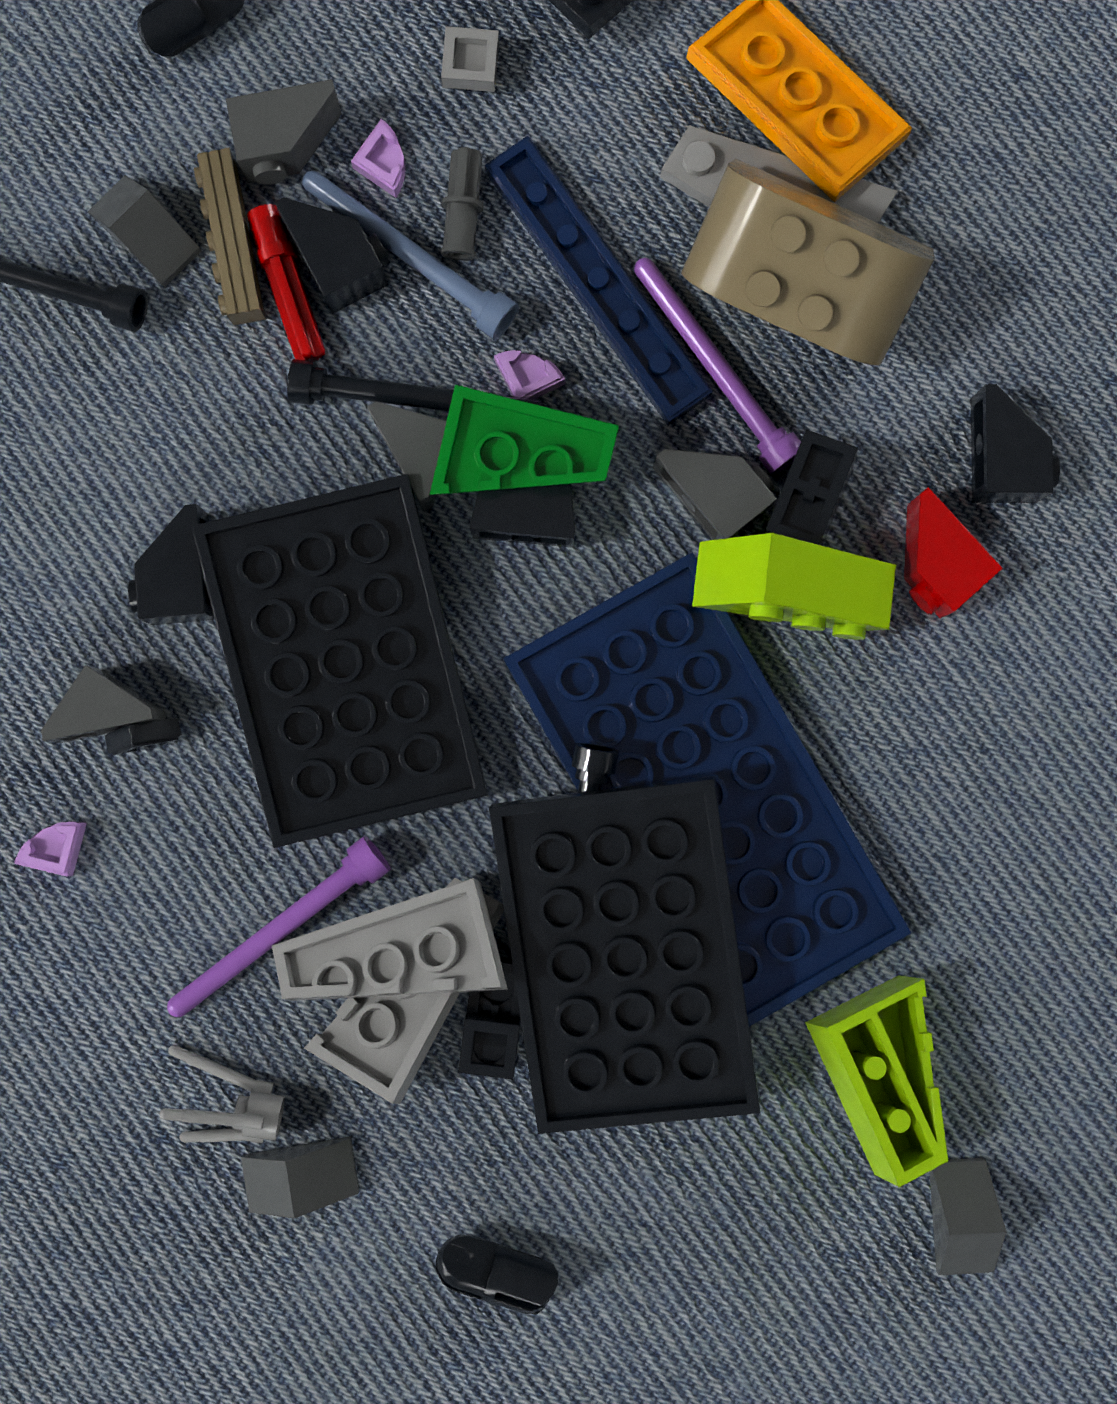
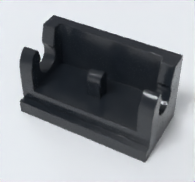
M806 430L766 528V533H775L823 546L855 466L858 447Z

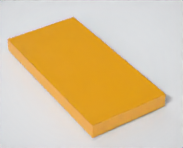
M779 0L743 1L688 48L686 59L834 202L908 138L912 127Z

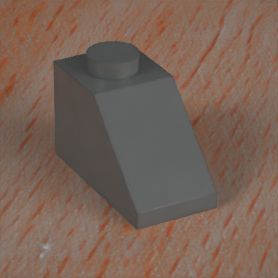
M332 79L226 98L236 159L248 183L276 184L285 180L289 175L300 174L342 114Z
M664 449L656 456L653 469L712 540L736 537L767 512L777 500L772 493L775 489L774 484L767 473L757 464L750 467L743 457Z

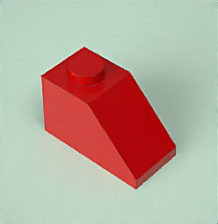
M928 487L907 504L904 580L912 587L909 590V594L913 601L927 614L935 613L939 618L955 612L1003 568Z

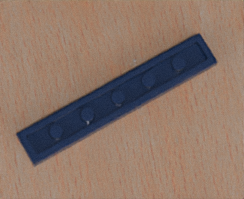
M526 136L485 165L486 175L665 423L669 426L709 398L713 390L529 136Z

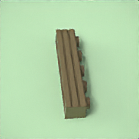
M230 148L198 153L199 167L194 168V174L198 187L203 188L205 199H200V206L204 219H209L211 231H206V239L210 251H215L217 263H212V271L216 283H221L223 295H218L221 314L223 316L227 315L233 325L266 320L237 162Z

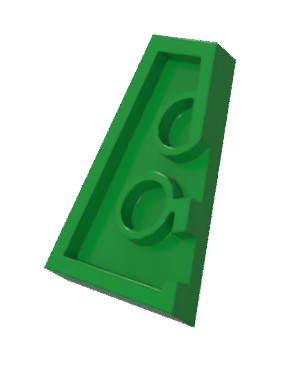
M455 385L430 495L606 481L619 425Z

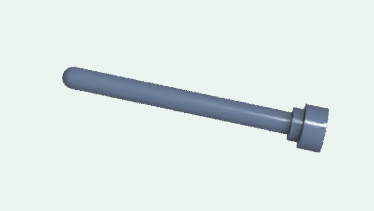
M308 171L304 174L302 184L309 193L338 214L357 219L364 233L368 236L376 233L382 246L472 311L471 317L477 321L476 328L493 340L499 339L506 332L518 312L519 305L502 292L494 294L487 290L483 293L317 171Z

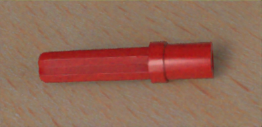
M264 204L251 209L246 216L258 249L256 254L260 266L266 272L294 358L318 361L319 358L325 355V348L295 262L297 256L293 244L288 241L276 205Z

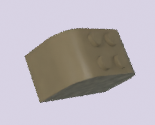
M734 159L728 163L681 274L690 283L711 296L825 349L861 363L881 365L935 260L934 249L739 159Z

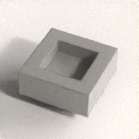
M445 27L441 72L442 88L495 92L499 51L498 30Z

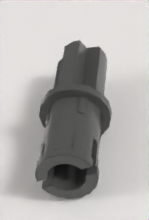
M459 147V149L452 151L448 194L441 201L442 208L446 210L441 254L446 258L461 261L475 259L477 216L484 208L483 202L479 200L483 158L480 151L469 147Z

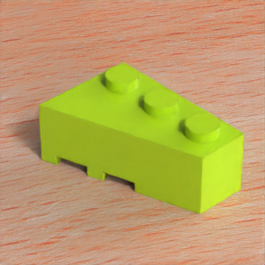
M775 533L699 542L692 607L749 615L750 619L760 621L792 622V628L801 630L824 631L825 627L832 628V636L863 640L866 637V631L889 630L896 565Z
M901 975L805 1022L874 1175L898 1187L948 1162L939 1088L934 1086L930 1052L934 1051L932 1033L927 1032L922 998L927 997L925 980L923 978Z

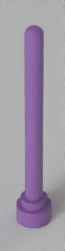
M649 258L639 259L634 266L636 276L760 441L757 445V448L762 453L759 460L771 476L790 466L801 444L794 432L788 434L783 427L777 429L654 262Z
M364 835L347 848L348 855L341 860L343 865L341 868L174 995L167 1004L169 1014L173 1017L186 1015L269 951L272 945L278 944L357 883L362 886L367 881L374 884L387 874L391 867L378 847Z

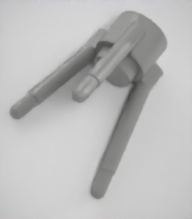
M177 1045L169 1047L168 1053L171 1056L251 1092L250 1096H238L234 1113L163 1108L159 1113L160 1118L163 1120L232 1126L231 1129L184 1131L179 1135L181 1142L249 1141L263 1144L264 1139L277 1140L285 1096L272 1094L274 1082L255 1080Z

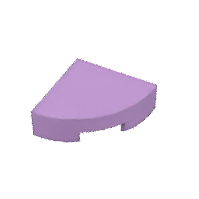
M380 119L351 160V164L355 171L396 198L400 193L405 178V159L395 132L385 121Z
M516 350L494 355V361L514 398L534 400L565 385V377L561 371L547 359L544 360L536 355L521 353V351Z
M60 822L42 829L23 844L14 864L66 877L73 876L87 823Z

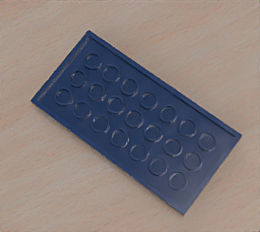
M692 552L503 658L577 791L580 780L575 778L576 768L571 766L575 743H590L619 751L615 774L609 775L608 783L602 784L601 790L715 776L750 1027L910 935L911 931L728 613L692 607L697 559Z

